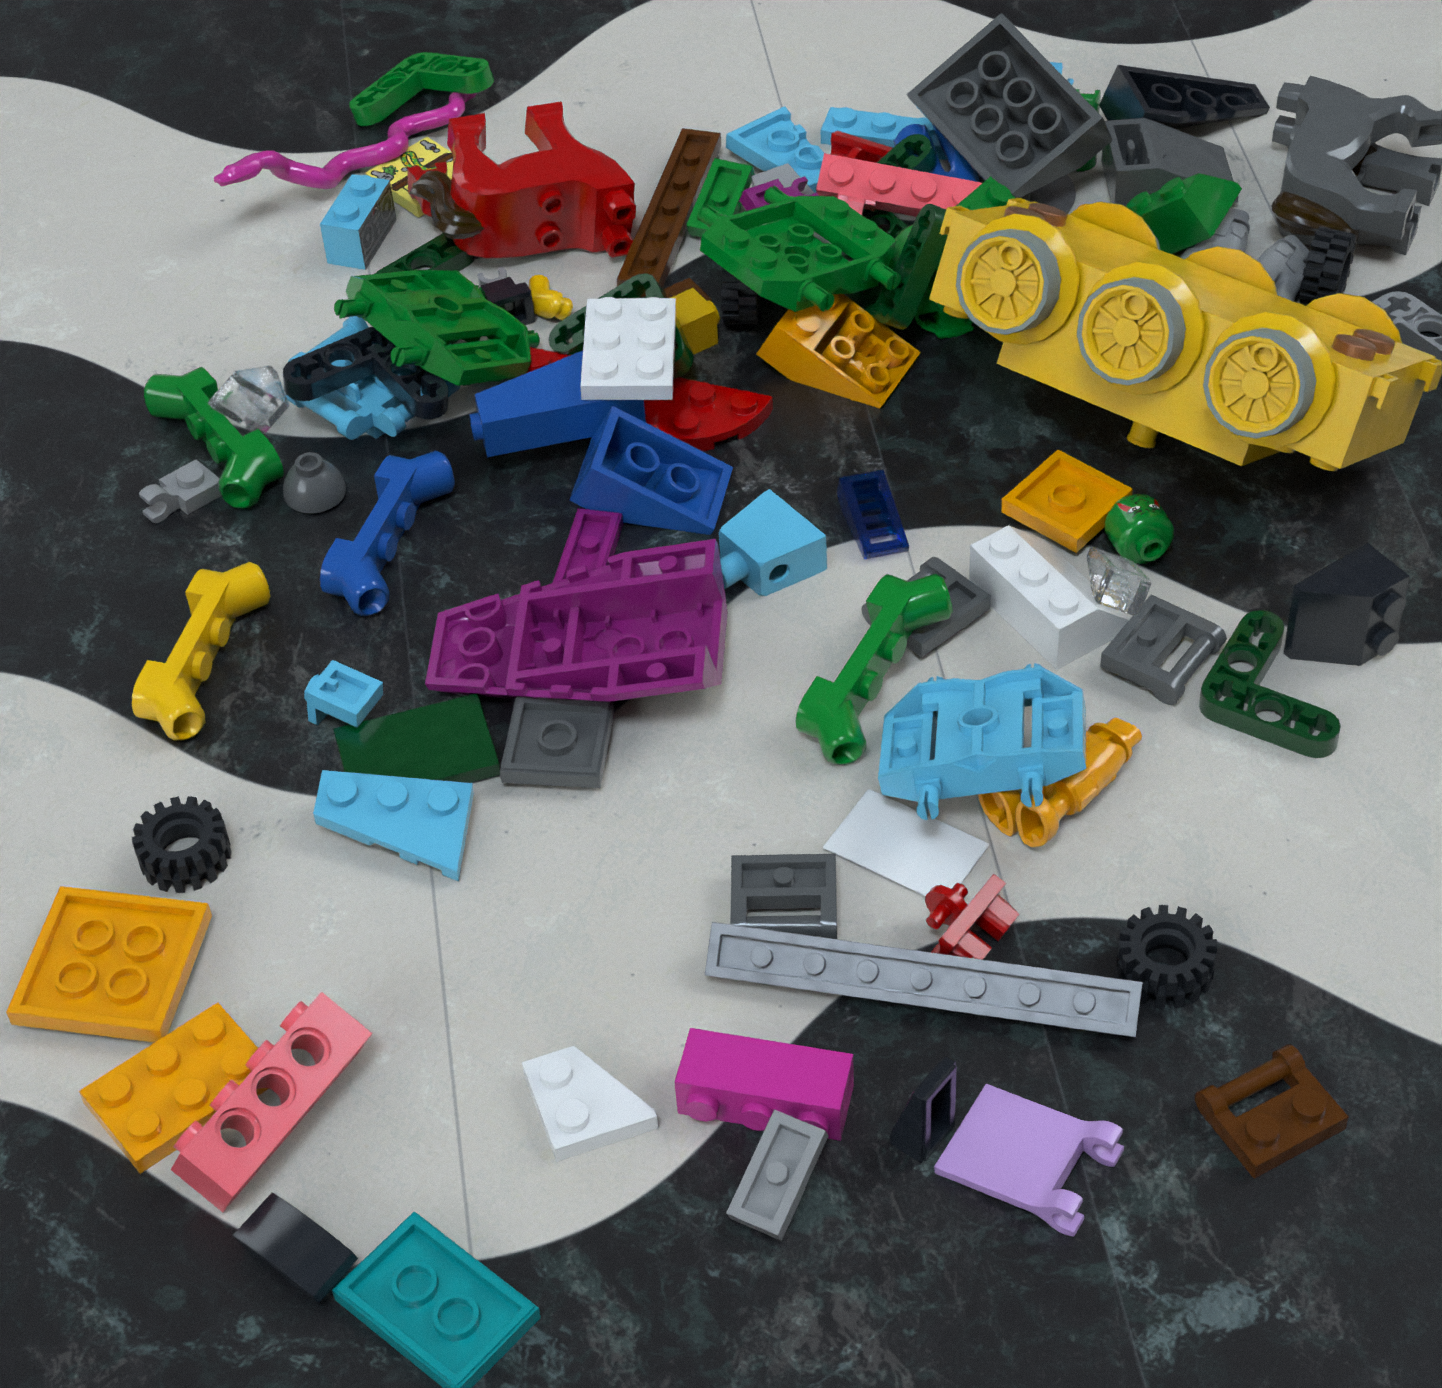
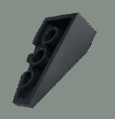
M1117 65L1099 104L1107 121L1147 118L1173 129L1264 115L1270 109L1256 84Z

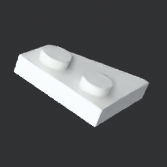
M575 1046L522 1062L525 1079L556 1162L658 1129L655 1110Z

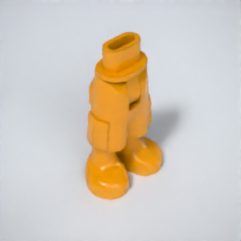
M1112 718L1106 724L1094 723L1089 727L1088 731L1086 730V769L1048 786H1043V802L1039 806L1035 807L1033 795L1032 807L1025 806L1021 802L1022 789L978 794L980 804L991 822L1002 833L1012 836L1018 831L1024 844L1030 847L1043 846L1056 835L1059 821L1065 814L1073 815L1077 811L1081 812L1099 795L1102 789L1117 777L1116 774L1123 764L1131 758L1132 747L1142 740V734L1136 726L1119 718Z

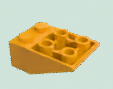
M832 294L835 297L834 304L829 310L825 309L824 312L817 306L797 312L788 309L756 353V355L791 381L880 409L921 352L844 294Z

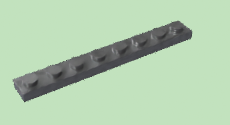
M712 922L705 968L706 976L1136 1037L1143 983Z

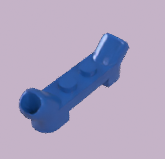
M435 450L413 459L389 455L383 460L374 475L378 494L376 505L355 540L349 541L336 538L323 560L320 586L324 593L345 597L353 613L358 616H370L384 609L389 601V589L380 572L386 562L394 558L397 543L404 531L412 527L420 504L449 494L454 488L453 471L445 454Z

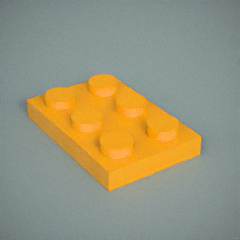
M217 1002L81 1089L79 1093L85 1106L141 1174L176 1151L177 1149L173 1146L195 1120L202 1126L209 1121L216 1113L210 1106L211 1102L231 1079L240 1085L252 1072L245 1064L258 1047ZM268 1088L257 1089V1096L267 1091Z

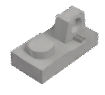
M774 1109L726 1212L729 1218L782 1241L827 1141V1132Z

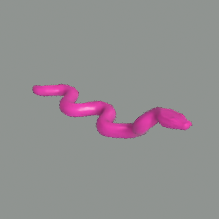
M453 92L449 96V104L438 109L409 115L397 120L389 127L387 140L342 152L332 158L323 168L299 163L286 158L274 150H266L252 153L231 165H227L220 174L214 177V182L220 186L239 183L256 177L262 169H267L277 178L294 184L318 189L335 188L349 172L386 163L408 150L409 136L447 125L450 118L460 117L465 111V102L474 98L476 93L464 94Z

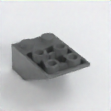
M1147 118L1105 121L1113 141L1102 149L1101 163L1111 202L1126 207L1128 202L1136 195L1145 191L1149 194L1154 193L1176 177L1184 180L1197 173L1233 181L1224 148ZM1238 196L1235 199L1234 203H1238Z

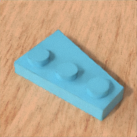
M322 770L313 815L317 825L369 846L374 843L398 852L401 859L418 865L419 861L440 869L443 876L459 882L474 796L473 784Z

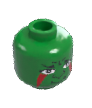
M1135 494L1121 498L1112 506L1105 520V533L1123 560L1131 564H1145L1158 559L1167 551L1174 538V526L1156 499L1148 495Z

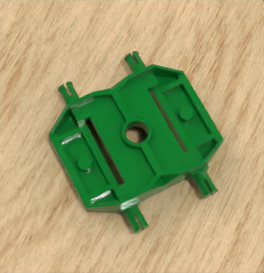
M773 186V188L769 187L764 194V200L769 205L731 216L720 214L709 204L707 207L705 205L701 207L698 212V220L709 226L702 234L700 251L761 297L794 312L812 306H817L824 312L825 309L829 310L834 304L835 297L832 294L856 293L878 286L879 282L888 290L895 289L901 281V275L888 267L894 255L896 239L879 228L874 221L866 219L849 207L848 203L835 196L793 197L786 195L778 187ZM814 231L831 244L823 243L814 236ZM842 251L854 260L848 261L842 256Z
M410 270L350 276L345 291L348 299H338L334 304V312L340 319L354 316L363 318L392 342L396 347L391 351V360L393 364L396 363L397 367L409 364L419 365L424 370L457 386H470L471 384L488 381L498 382L502 379L516 378L526 374L531 363L530 347L537 348L540 343V337L537 332L534 333V330L528 331V328L507 310L486 300L481 292V287L479 288V285H474L457 270ZM482 336H486L488 339H490L480 341ZM462 339L467 342L449 345L451 340Z

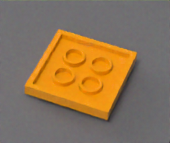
M60 886L6 1011L11 1025L147 1042L158 1041L169 1032L212 918L209 904Z

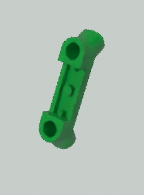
M199 367L184 375L156 373L147 380L144 388V400L149 413L154 417L185 420L192 436L196 440L202 438L206 443L208 452L215 463L219 464L222 462L225 465L218 484L223 500L230 506L244 509L255 506L264 486L283 478L284 469L273 445L263 433L256 429L242 436L224 416L217 382L205 368Z
M933 574L909 582L893 575H884L866 600L871 626L836 680L832 682L816 676L804 694L796 714V728L798 731L819 740L823 756L827 761L838 765H845L860 758L866 750V739L858 716L867 702L873 701L878 696L882 687L883 677L892 663L896 664L901 660L906 650L907 640L913 630L950 618L953 608L943 577Z

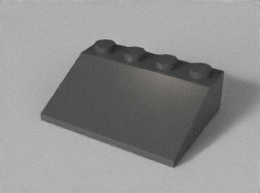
M1002 13L906 94L911 102L984 181L991 176L998 183L1006 186L1015 198H1020L1081 168L1113 141L1103 117Z

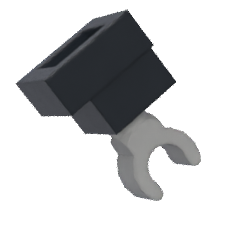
M498 267L499 277L495 279H487L483 273H478L479 288L481 287V292L486 300L507 310L524 325L535 322L532 294L526 282L515 284L511 277H507V272L503 267Z

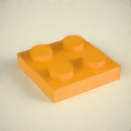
M1057 450L1002 498L1001 512L1077 553L1105 527V520L1112 506L1121 498L1132 495L1133 488Z

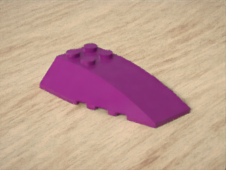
M716 539L623 552L608 557L609 565L588 571L586 565L566 571L568 578L545 586H541L540 581L537 580L522 585L520 594L502 600L497 593L439 612L425 681L427 689L464 695L477 694L480 697L511 699L531 697L610 702L700 690L721 685L728 611L719 547Z

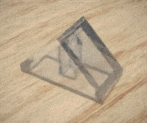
M271 365L234 371L207 402L217 412L251 431L259 429L263 435L266 434L290 406L279 375Z

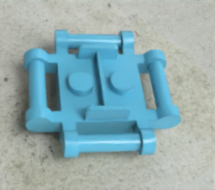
M357 316L349 317L343 322V328L307 353L369 328L363 318ZM299 352L290 358L289 361L307 353ZM336 360L331 364L345 367L351 365L352 362L349 360ZM398 369L395 370L393 373L400 376H407L413 374L414 371L410 369ZM374 374L310 401H297L286 395L287 400L299 408L307 407L336 425L337 431L350 440L358 438L365 432L375 439L384 433L395 437L405 430L406 422L415 417ZM443 379L448 386V397L460 389V386Z

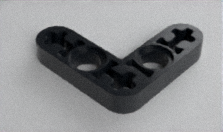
M374 327L366 328L297 357L286 363L283 368L284 391L287 396L297 401L314 400L374 374L418 418H439L448 410V386L441 377L424 370L419 365L409 364L397 367L396 363L393 364L391 351L396 346ZM336 360H349L352 362L351 365L345 367L334 366L331 363ZM398 369L414 371L413 374L407 376L396 375L393 372Z

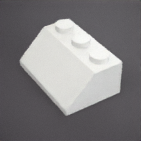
M1008 525L970 545L969 580L991 595L990 606L1056 670L1113 640L1130 620L1126 614L1042 538Z

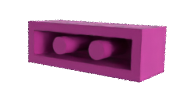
M690 1028L674 1082L678 1114L689 1115L691 1118L699 1121L719 1120L743 1124L747 1128L764 1131L775 1109L825 1130L828 1134L827 1139L841 1141L854 1087L853 1054Z

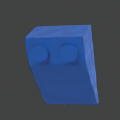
M612 406L591 438L569 501L589 510L622 513L623 523L711 535L715 529L733 467Z

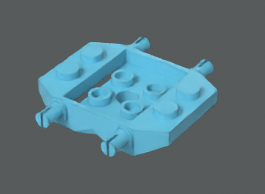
M1034 663V668H1031V664H1028L1024 669L1004 671L981 680L943 679L936 676V681H934V678L931 677L927 682L918 683L884 715L878 773L881 793L885 796L918 802L917 814L924 820H928V811H930L931 820L938 816L939 799L1022 789L1021 802L1025 806L1032 807L1033 795L1035 807L1043 802V786H1048L1086 769V705L1083 689L1037 663ZM1032 706L1031 747L1024 748L1025 707Z

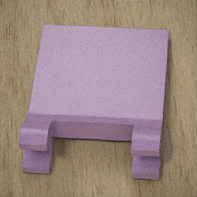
M985 1084L935 1164L934 1170L937 1175L1027 1210L1043 1219L1052 1228L1064 1235L1075 1236L1084 1220V1215L1077 1212L1083 1202V1198L1072 1191L1061 1188L1083 1151L1097 1162L1105 1166L1115 1167L1124 1151V1146L1117 1143L1123 1133V1129L1109 1121L1080 1120Z

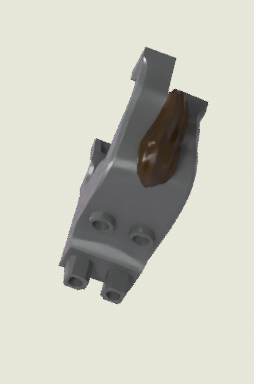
M1311 75L1305 85L1284 82L1278 93L1276 108L1296 113V118L1279 115L1273 129L1272 142L1288 146L1281 191L1271 205L1281 234L1284 236L1294 235L1302 243L1311 244L1315 238L1316 231L1321 226L1355 234V243L1358 245L1391 246L1396 253L1406 255L1417 233L1422 206H1415V200L1418 203L1430 206L1440 184L1442 158L1404 154L1375 144V142L1388 135L1398 133L1408 139L1411 148L1441 145L1442 110L1435 111L1430 109L1415 97L1409 95L1370 98L1352 88ZM1363 185L1392 190L1398 193L1379 195L1368 191Z

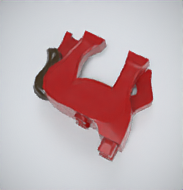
M562 101L527 107L525 134L539 150L537 152L523 154L497 164L483 153L486 149L485 113L449 119L447 146L453 154L452 180L447 176L446 161L434 163L435 169L422 170L420 166L407 168L408 194L410 197L418 201L422 212L432 217L434 225L446 238L453 239L456 246L469 255L482 258H510L576 248L590 252L606 250L610 257L627 255L633 243L631 232L633 219L636 218V204L634 203L635 183L614 159L601 151L585 146L574 138L564 122Z

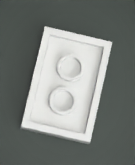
M605 297L601 299H587L581 372V400H673L676 298L615 299Z

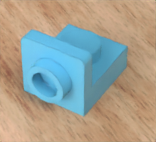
M332 660L320 675L317 674L311 678L306 687L304 699L307 701L308 721L319 725L328 714L358 727L383 696V682Z

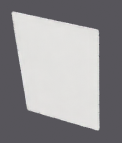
M868 789L823 848L926 896L935 885L952 888L956 883L961 884L988 848L989 843L937 819L931 820L930 816H928V820L921 819L917 814V810Z

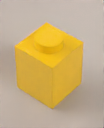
M694 288L671 297L676 298V317L693 351V355L718 344L717 325L720 323V316L713 302L710 300L706 301Z

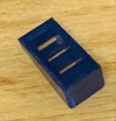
M884 470L840 477L837 497L863 559L908 551L909 543ZM875 498V502L864 503L859 505L857 502L860 500ZM879 510L881 512L878 515L862 517L863 513ZM886 523L887 525L884 528L868 531L866 529V526ZM891 536L893 539L871 544L870 539Z

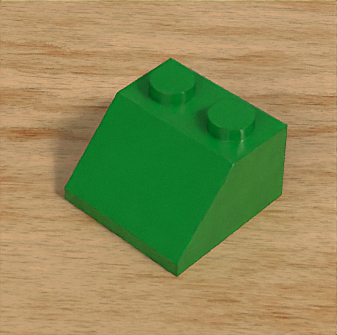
M1197 173L1184 180L1176 177L1154 193L1142 192L1132 198L1126 207L1143 218L1158 239L1160 250L1173 254L1211 238L1242 188L1238 182Z

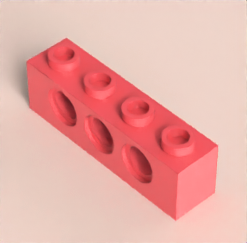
M323 992L316 997L309 1007L300 1001L280 1024V1027L286 1031L275 1045L265 1040L245 1064L252 1072L240 1085L231 1079L210 1104L216 1113L204 1126L195 1120L173 1146L180 1154L173 1164L171 1171L222 1213L357 1056L372 1035L367 1028ZM291 1050H306L312 1055L315 1065L304 1066L299 1064L293 1058ZM260 1088L271 1089L278 1095L281 1105L268 1106L258 1098L256 1090ZM231 1128L239 1131L245 1139L246 1146L236 1148L228 1145L222 1139L220 1130Z

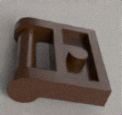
M1287 1044L1274 1051L1271 1060L1217 1088L1214 1085H1209L1195 1093V1102L1202 1116L1254 1179L1344 1131L1349 1118L1306 1068L1301 1053L1291 1044ZM1282 1079L1291 1087L1237 1117L1229 1110V1107Z

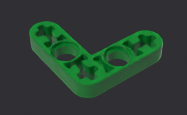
M421 52L404 59L350 101L349 106L356 124L368 126L385 119L423 88L473 94L489 88L494 83V77L489 63L485 59Z

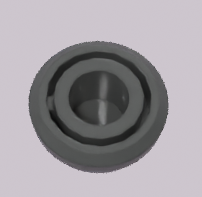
M307 452L297 457L295 464L288 471L283 485V495L286 504L290 508L302 513H320L336 506L346 493V483L338 468L314 452Z

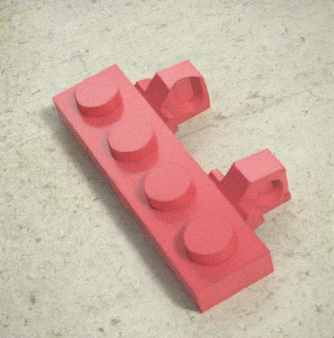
M824 153L816 192L819 196H835L845 201L849 207L862 216L864 209L872 211L877 209L917 217L919 211L927 204H933L943 209L956 206L982 183Z

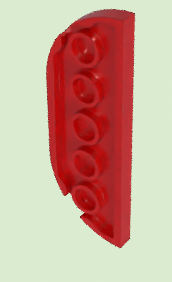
M530 347L531 363L527 373L571 355ZM679 377L673 379V400H644L645 420L647 424L701 451L714 449V442L726 440L737 434L740 440L755 431L769 417L773 410L772 396Z

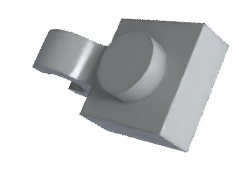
M195 459L159 479L160 486L157 484L148 485L139 492V497L150 505V507L143 510V515L153 523L163 521L179 508L188 515L221 497L218 484L220 478Z

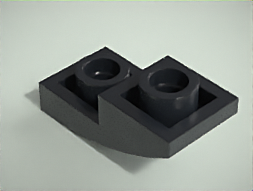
M273 1192L233 1234L246 1250L275 1268L289 1284L318 1303L339 1283L342 1276L358 1259L349 1248Z

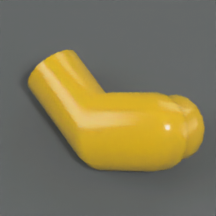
M543 275L532 276L529 280V288L532 294L534 314L543 318H553L555 316L559 320H564L570 316L573 309L571 299L563 297V294L559 291L550 290L547 277Z

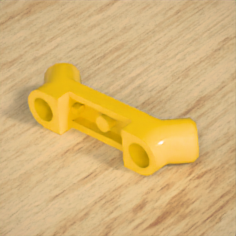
M247 562L225 572L207 569L198 570L185 591L191 617L166 663L147 660L136 680L132 693L133 713L138 718L159 721L168 738L172 740L191 738L198 734L205 724V713L196 699L195 693L201 682L208 679L212 669V662L219 648L224 647L228 642L230 628L235 618L265 606L269 602L271 595L268 583L257 564Z

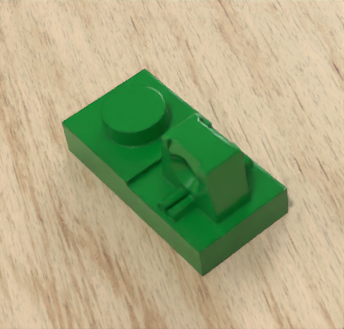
M714 158L686 225L689 235L702 237V234L709 228V226L699 221L697 216L700 208L704 205L707 207L709 204L720 214L726 216L740 213L742 204L739 200L743 191L751 185L752 176L755 175L753 166Z

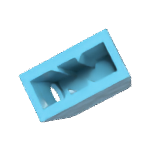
M770 489L763 492L730 519L719 531L720 561L724 589L741 580L758 595L767 596L827 569L826 535Z

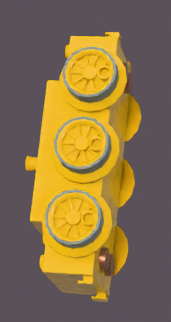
M1022 198L1008 199L1005 206L970 210L962 206H953L946 209L939 234H948L929 300L944 305L943 311L951 316L963 319L970 318L981 329L999 341H1003L997 364L1132 420L1133 424L1130 433L1127 435V440L1137 446L1144 448L1155 447L1158 433L1161 432L1240 466L1278 452L1294 453V451H1298L1310 456V463L1314 466L1328 471H1337L1338 468H1344L1403 444L1423 391L1435 390L1441 378L1442 361L1435 359L1436 356L1402 344L1399 330L1386 311L1365 297L1338 293L1314 299L1307 306L1278 296L1277 287L1263 265L1242 250L1216 246L1194 252L1186 259L1160 250L1158 239L1143 218L1123 205L1100 201L1079 207L1071 214H1066L1064 211L1053 206L1040 204L1035 201L1030 202Z

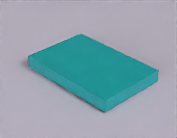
M415 1211L332 1289L335 1301L442 1388H473L541 1318L539 1307Z

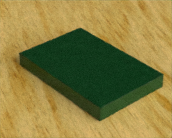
M477 694L362 721L358 727L346 725L333 729L344 772L471 783L500 775L498 758Z

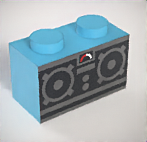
M352 174L320 223L328 264L366 270L397 220L390 180L374 178L368 175Z

